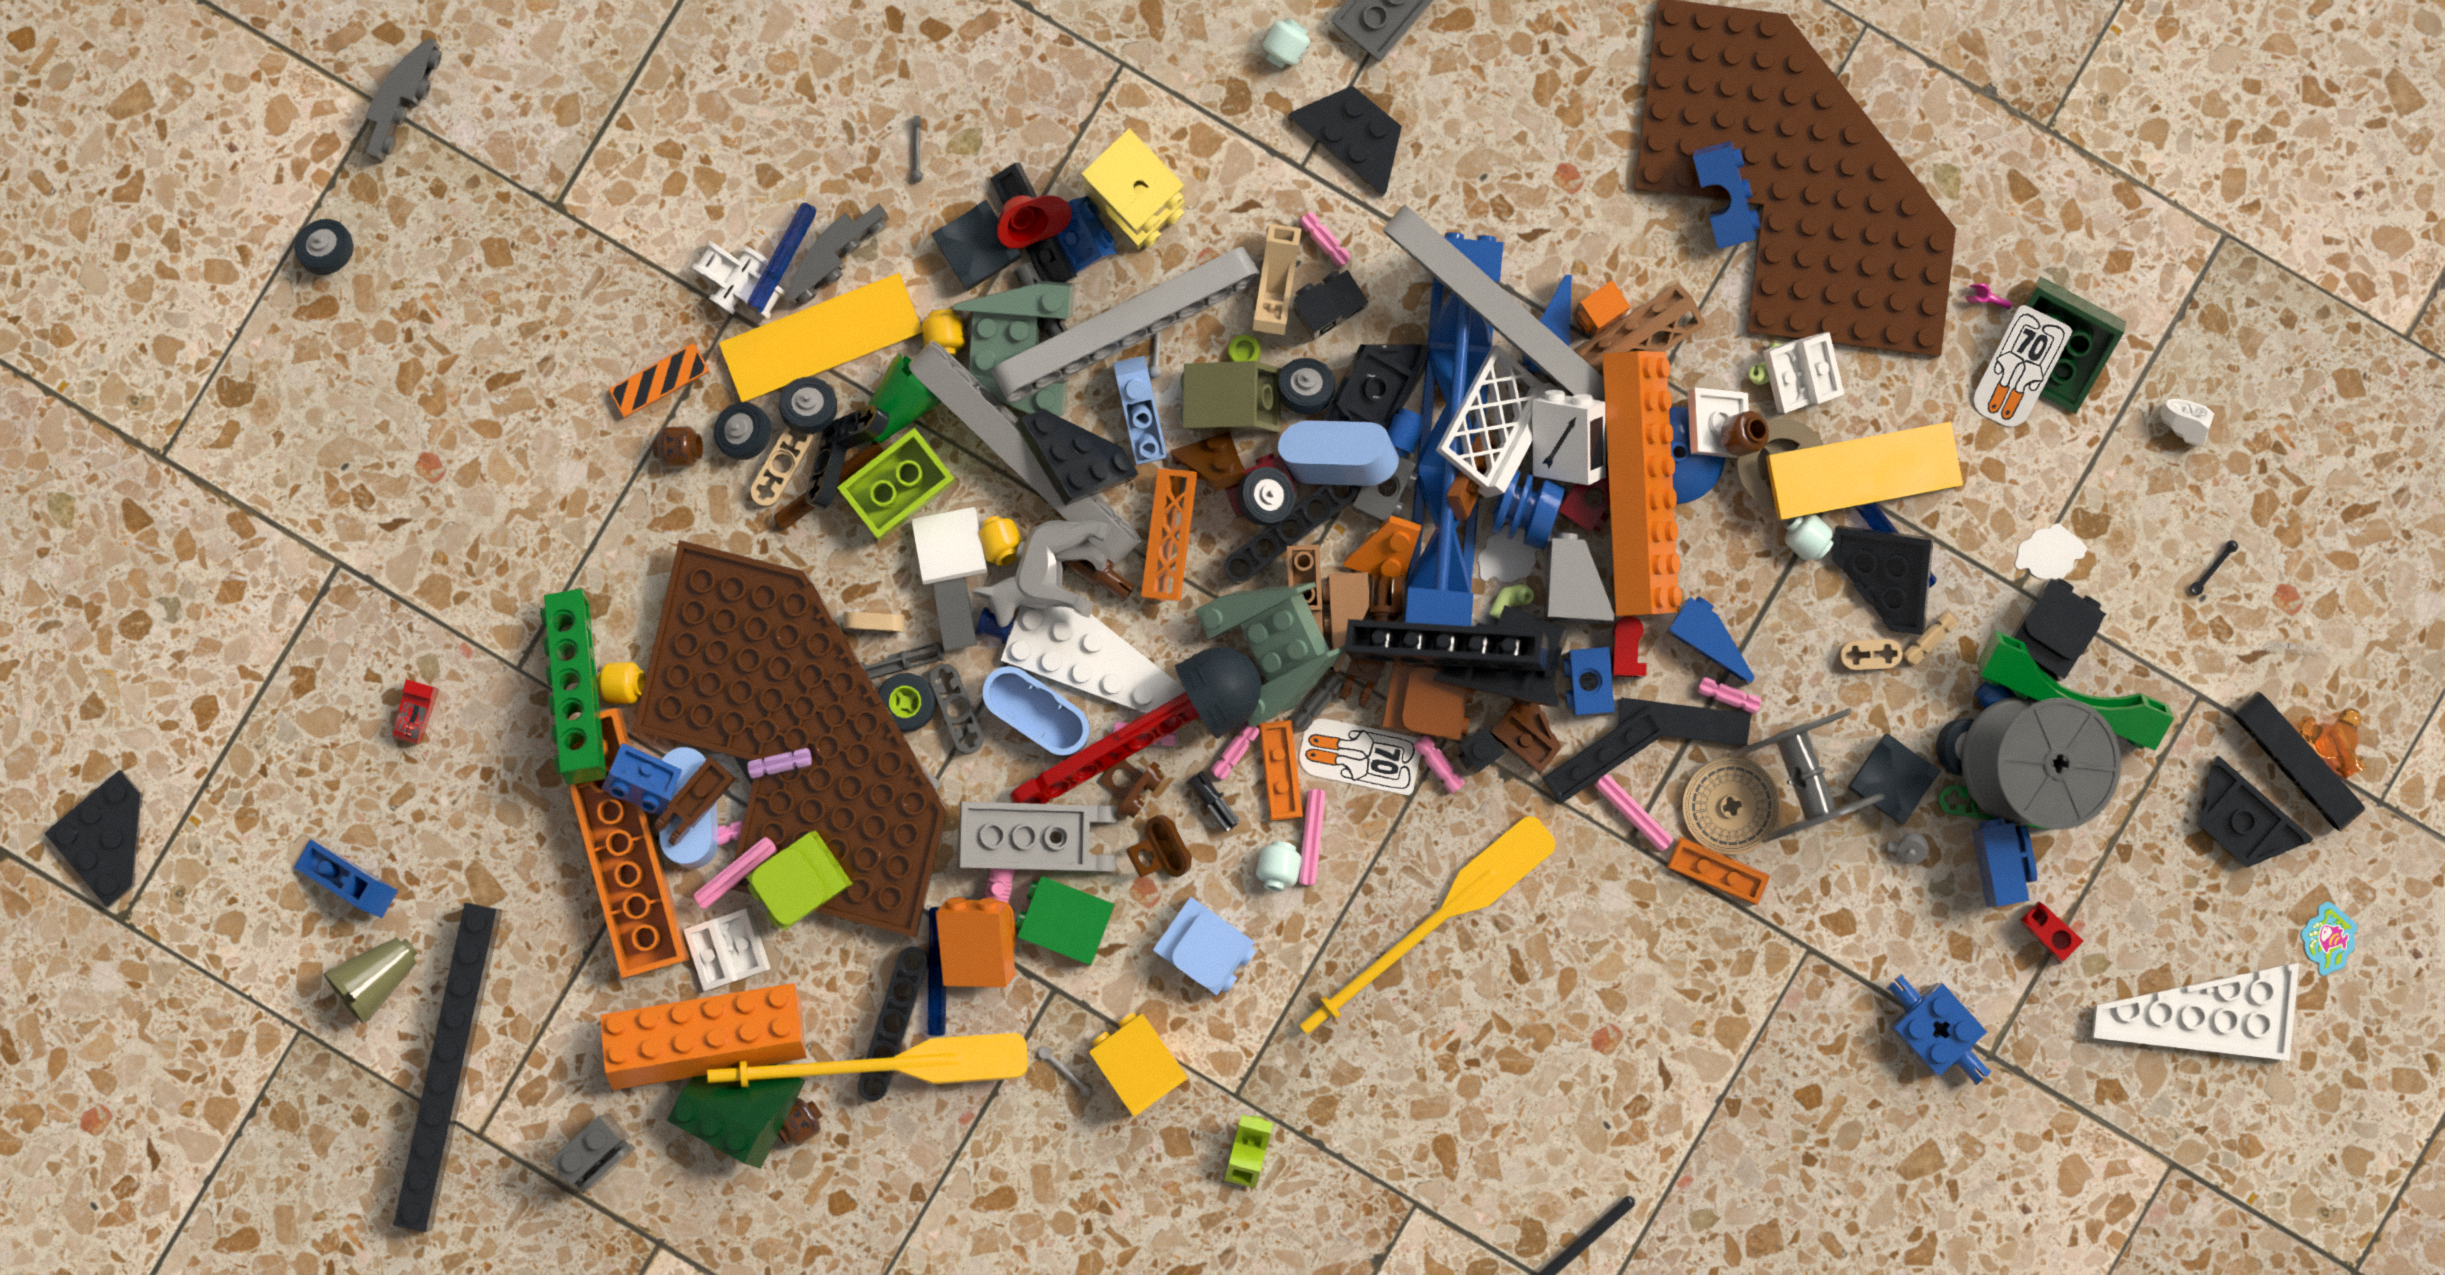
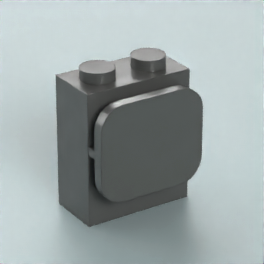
M608 1113L598 1116L549 1162L571 1186L576 1184L579 1187L578 1190L583 1195L594 1188L636 1148L627 1142L631 1137Z

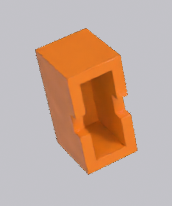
M1611 280L1580 301L1575 310L1577 313L1575 320L1584 333L1589 331L1594 337L1624 317L1631 306L1614 281Z

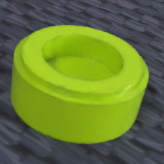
M1239 335L1229 344L1228 354L1231 362L1258 361L1260 358L1261 348L1259 342L1250 335Z

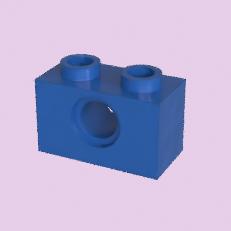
M1609 647L1569 650L1568 658H1563L1564 677H1570L1571 690L1565 691L1567 710L1573 709V717L1614 713ZM1589 673L1596 678L1597 684L1594 690L1586 691L1581 688L1579 678L1582 674Z

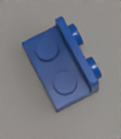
M1088 196L1072 199L1068 202L1071 207L1072 217L1068 226L1057 234L1076 274L1081 273L1101 259L1117 253L1111 233L1105 229L1099 217L1097 206Z
M622 743L603 783L602 790L610 793L617 799L631 802L646 812L662 815L672 796L682 769Z

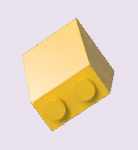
M1132 1012L1118 1022L1121 1029L1110 1036L1106 1031L1093 1040L1091 1043L1094 1048L1089 1053L1135 1117L1185 1081L1188 1075L1145 1015L1142 1013L1136 1016Z

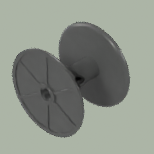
M2012 696L1993 703L1974 720L1963 743L1961 768L1969 794L1976 804L1993 818H2004L2005 823H2014L2015 825L2035 824L2047 829L2063 830L2075 828L2089 822L2107 806L2119 782L2121 754L2117 738L2111 726L2099 712L2089 705L2068 698H2052L2039 701L2030 696L2028 699Z
M1851 708L1805 725L1796 726L1768 739L1728 753L1731 757L1736 758L1777 743L1790 777L1786 783L1793 785L1805 819L1764 835L1762 843L1826 822L1885 798L1883 794L1878 793L1836 808L1826 779L1822 774L1825 768L1819 767V761L1808 731L1849 716L1852 711Z

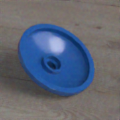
M1671 407L1669 409L1670 424L1673 427L1671 456L1675 461V472L1672 475L1673 489L1677 495L1676 504H1682L1699 499L1715 486L1724 469L1725 457L1691 454L1688 408ZM1676 447L1682 448L1685 453L1684 457L1676 458L1673 455V449Z

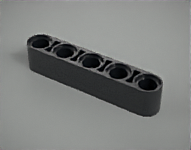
M1323 485L1295 506L1284 520L1270 525L1226 559L1224 565L1227 579L1235 584L1248 582L1285 554L1287 546L1297 545L1349 506L1355 500L1357 485H1349L1352 489V494L1346 499H1340L1335 496L1333 492L1335 485ZM1313 502H1320L1325 506L1326 513L1323 517L1315 519L1308 514V506ZM1288 521L1296 522L1300 527V533L1294 538L1284 536L1281 531L1284 523ZM1261 541H1269L1274 547V552L1269 557H1260L1255 551L1256 545ZM1236 560L1244 561L1248 566V572L1242 577L1233 576L1229 570L1232 562Z
M2256 691L2232 713L2241 727L2336 830L2341 832L2365 811L2361 801L2262 693Z
M910 946L900 952L866 1059H876L875 1051L881 1045L890 1048L892 1057L901 1053L929 964L928 954L924 949ZM912 951L919 953L922 958V965L914 971L908 969L904 962L906 955ZM900 983H906L912 989V996L906 1002L898 1000L895 996V988ZM890 1014H896L902 1020V1027L897 1033H891L885 1027V1020ZM895 1071L861 1073L858 1081L859 1094L867 1101L882 1099L889 1091ZM870 1077H876L882 1083V1090L876 1096L870 1095L865 1089V1082Z

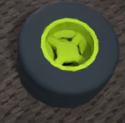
M911 673L896 674L888 678L880 687L878 693L902 732L917 731L926 726L933 718L936 709V696L931 685L920 676Z

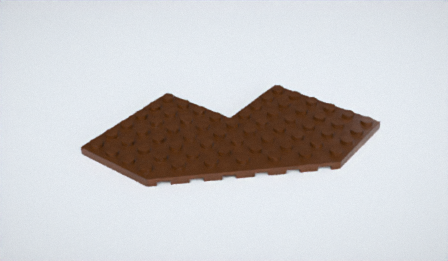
M1658 0L1634 190L1730 202L1731 196L1725 187L1716 184L1701 187L1693 153L1694 150L1732 140L1734 149L1740 148L1743 157L1744 167L1739 168L1742 180L1748 179L1753 198L1747 199L1749 205L1762 206L1761 229H1759L1747 333L1798 340L1830 332L1832 344L1940 357L1956 228L1787 14L1680 0Z
M679 540L633 730L748 760H764L765 757L792 752L793 754L796 750L809 749L812 757V764L810 766L801 768L795 766V769L770 775L766 773L765 776L753 779L734 861L764 837L769 838L777 849L776 853L769 858L771 859L807 833L816 830L853 883L850 887L818 908L816 912L916 937L948 809L806 571ZM746 877L731 889L752 895L747 887L750 883Z

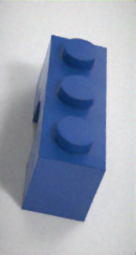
M1731 140L1694 150L1693 159L1701 187L1714 184L1721 185L1728 190L1731 196V201L1725 208L1710 212V222L1717 248L1721 249L1755 240L1756 230L1761 229L1757 211H1750L1747 200L1753 197L1749 180H1742L1739 168L1744 167L1740 148L1734 149Z

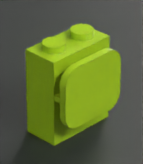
M816 830L807 833L791 846L780 851L746 877L750 883L747 885L750 893L757 901H763L769 910L766 912L768 919L774 927H780L782 931L792 928L853 884Z

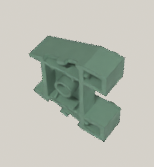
M1041 281L954 304L953 310L973 311L969 372L999 401L1029 414L1043 409L1057 416H1062L1066 413L1069 380H1059L1018 401L1008 402L991 373L1003 361L1039 344L1040 317L1069 319L1073 316L1075 283Z
M1315 582L1281 587H1266L1255 590H1239L1221 596L1195 610L1208 639L1226 634L1241 626L1268 683L1261 686V695L1257 707L1247 720L1251 728L1295 708L1306 692L1312 689L1326 670L1333 666L1345 653V646L1332 651L1329 650L1303 596V593L1317 587Z

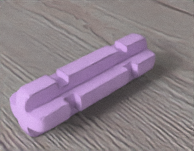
M805 748L796 750L793 754L792 752L765 757L764 760H752L747 764L748 772L751 778L765 776L766 773L770 775L795 769V766L798 768L810 766L812 764V757L809 749Z

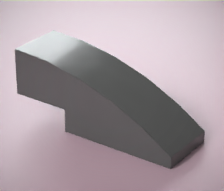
M966 577L933 583L944 651L978 646Z

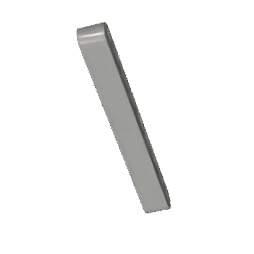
M1402 205L1382 229L1393 242L1570 396L1588 394L1592 396L1593 400L1605 401L1604 377L1419 215L1406 205Z
M1245 248L1233 249L1003 361L993 369L991 374L1007 401H1018L1251 287L1260 279L1261 274Z
M930 341L909 363L908 366L911 372L1068 522L1092 520L1111 525L1105 541L1097 540L1095 537L1087 539L1092 545L1108 556L1107 559L1115 564H1119L1141 542L1137 531L1098 494L1065 506L1017 429L1015 423L1019 419L940 344Z

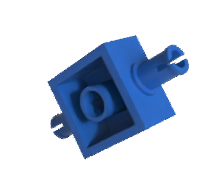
M1903 974L1896 977L1894 980L1897 984L1891 982L1886 988L1903 1004L1906 1010L1904 1014L1889 1026L1892 1031L1933 1075L1940 1076L1952 1064H1958L1975 1085L1983 1081L1984 1079L1975 1069L1983 1077H1987L1991 1070L1971 1050L1973 1049L1972 1046L1987 1033L1985 1028L1943 983H1936L1929 991L1920 995L1904 978ZM1934 1022L1944 1024L1942 1028L1943 1036H1933L1932 1033L1935 1031Z

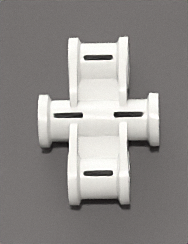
M709 241L707 243L708 249L698 264L694 263L691 267L712 283L720 286L717 293L711 295L709 299L732 315L735 312L734 306L741 300L751 309L769 319L771 316L770 311L779 297H784L787 293L777 284L758 273L762 265H767L769 261L746 245L742 249L744 251L743 255L737 260L727 251Z

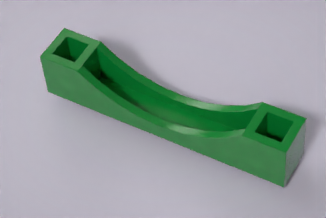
M1994 630L1977 661L1980 675L1987 683L1994 686L2002 684L2009 687L2014 694L2024 699H2028L2030 696L2039 701L2052 698H2068L2083 702L2105 718L2115 735L2127 738L2131 745L2140 749L2147 747L2156 751L2174 720L2169 705L2142 693L2121 697H2099L2085 695L2066 688L2040 669L2030 656L2024 642L1997 630Z

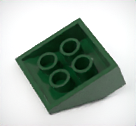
M2040 276L2023 305L2062 322L2072 329L2071 336L2040 395L2076 414L2123 336L2126 321Z
M708 1075L693 1077L681 1091L667 1121L741 1163L761 1169L806 1080L801 1077L748 1080V1087H741V1081L708 1083Z

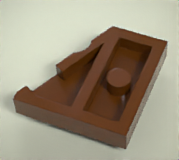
M1230 432L1170 450L1175 464L1179 465L1182 463L1189 468V471L1197 472V479L1204 480L1206 485L1215 491L1240 484L1245 476Z
M1514 702L1490 732L1500 744L1539 775L1561 749L1555 734L1549 728V721L1545 712H1542L1540 706L1535 703H1531V706L1527 707Z

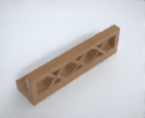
M1677 283L1574 350V352L1596 371H1599L1603 368V354L1628 352L1632 348L1639 349L1638 351L1665 352L1706 324L1693 297ZM1690 311L1694 320L1683 327L1677 326L1680 317ZM1666 331L1662 341L1657 344H1650L1655 333Z

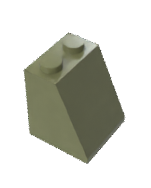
M1258 361L1184 364V372L1181 375L1183 405L1180 409L1183 428L1195 432L1281 433V400L1277 392L1278 376L1282 369Z

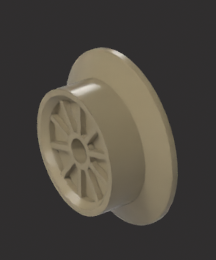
M1775 419L1766 422L1769 429V440L1766 446L1758 452L1746 456H1738L1737 459L1738 475L1746 492L1758 503L1775 509L1766 456L1824 445L1820 437L1810 427L1790 419Z

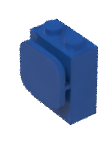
M2004 818L1979 822L1980 829L1971 830L1986 907H1999L2030 901L2026 883L2036 882L2038 875L2027 826H2015L2014 823L2005 824Z

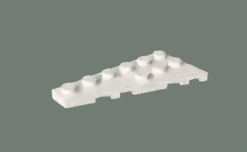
M1020 606L1001 658L1002 662L1145 714L1186 692L1184 687L1092 614H1090L1089 618L1077 614L1074 609L1067 607L1037 609Z
M2299 963L2095 1005L2092 1038L2290 1061Z

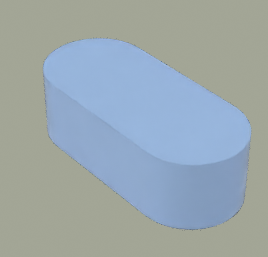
M1301 421L1287 428L1278 442L1279 454L1290 475L1296 481L1304 484L1373 486L1389 479L1396 471L1399 463L1398 454L1387 431L1381 425L1372 422Z
M1001 667L987 677L983 686V699L987 708L995 716L1054 755L1062 757L1071 756L1085 747L1090 736V725L1087 717L1078 707L1016 667Z
M687 747L676 748L662 758V761L682 769L669 802L707 760L697 750ZM717 802L694 828L691 827L688 834L677 845H671L668 840L672 832L682 823L683 819L676 814L669 826L660 832V844L663 852L677 865L687 869H697L705 866L714 858L718 849Z

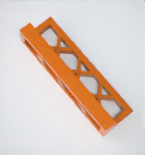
M1158 468L1141 597L1161 602L1166 600L1181 601L1197 472ZM1187 478L1185 491L1179 496L1181 479ZM1178 509L1182 518L1181 523L1175 528ZM1174 542L1175 545L1178 547L1177 556H1175L1171 560L1172 547ZM1169 574L1173 579L1172 593H1167Z

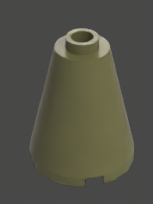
M396 937L328 969L323 975L335 993H338L343 999V1003L362 1024H365L374 1016L417 962L414 956L418 953L406 938L401 942Z

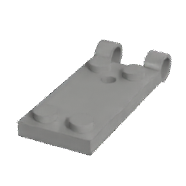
M959 802L958 868L1115 872L1116 855L1089 854L1090 822L1117 823V815L1115 814L1117 806ZM1053 831H1057L1061 835V840L1057 844L1052 843L1050 840V834Z

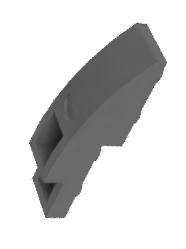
M427 39L406 55L391 71L375 95L365 116L371 124L376 125L366 153L371 158L384 162L386 155L390 156L396 144V137L393 136L397 125H402L407 115L408 108L405 107L406 102L419 106L421 99L425 100L431 87V82L428 79L432 69L436 70L442 58V51H439L441 46L435 40Z
M879 203L855 222H852L845 212L820 235L807 252L793 278L787 297L794 306L799 302L801 305H805L817 295L816 289L824 283L829 286L841 278L843 275L841 270L845 268V265L839 256L843 253L845 256L850 255L861 246L859 241L866 235L875 236L887 226L885 221L889 219L888 214Z

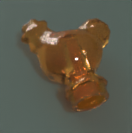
M2346 708L2342 710L2335 723L2327 727L2319 725L2314 716L2302 717L2301 722L2298 723L2299 734L2305 736L2306 740L2312 743L2318 755L2338 761L2339 764L2336 767V771L2340 772L2343 779L2367 768L2364 762L2365 758L2355 753L2359 743L2358 727L2362 721V717L2357 709Z

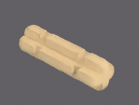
M1943 613L1936 620L1937 624H1932L1914 642L1915 645L1910 646L1903 653L1904 659L1912 666L1917 665L1924 658V654H1929L1946 637V632H1951L1957 626V620L1950 613Z

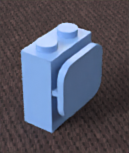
M1192 897L1188 899L1153 949L1157 954L1215 995H1218L1220 991L1224 993L1229 991L1237 979L1233 975L1235 969L1239 964L1246 967L1256 952L1251 948L1254 944L1253 940Z

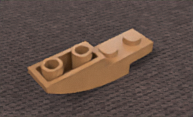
M1287 546L1288 586L1315 582L1317 587L1303 593V596L1323 635L1320 546Z

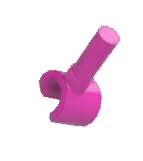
M1987 284L1969 285V287L1975 288L1977 291V296H1966V300L1969 303L1989 302L2009 310L2011 309L2013 303L1992 294Z

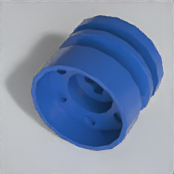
M1516 470L1505 493L1498 495L1492 513L1493 528L1491 533L1499 535L1503 523L1506 522L1511 524L1507 535L1508 539H1512L1518 528L1521 527L1525 529L1524 544L1544 550L1564 494L1565 486L1545 480L1538 492L1532 491V475L1528 474L1524 487L1517 486L1520 471Z

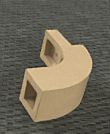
M1269 224L1252 330L1261 331L1269 335H1285L1302 228Z

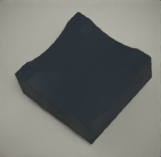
M987 200L982 201L961 217L931 233L967 292L1022 258L1017 248H1008L999 240L997 236L999 219Z
M1887 733L1882 736L1847 788L1861 798L1878 793L1885 796L1884 799L1871 805L1900 825H1903L1909 819L1917 804L1938 777L1941 770Z

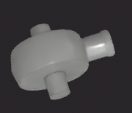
M1909 833L1899 842L1889 841L1887 849L1888 852H1898L1904 861L1916 864L1922 862L1927 857L1929 844L1920 834Z

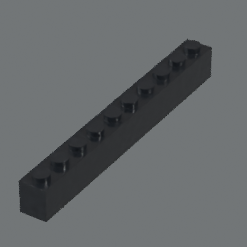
M464 903L393 1226L421 1232H428L433 1229L502 909L474 903Z

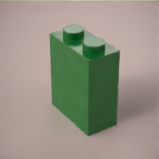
M1043 876L1040 877L1039 882L1033 880L1026 897L1032 901L1027 912L1021 910L1015 925V929L1020 930L1018 937L1092 965L1115 904Z

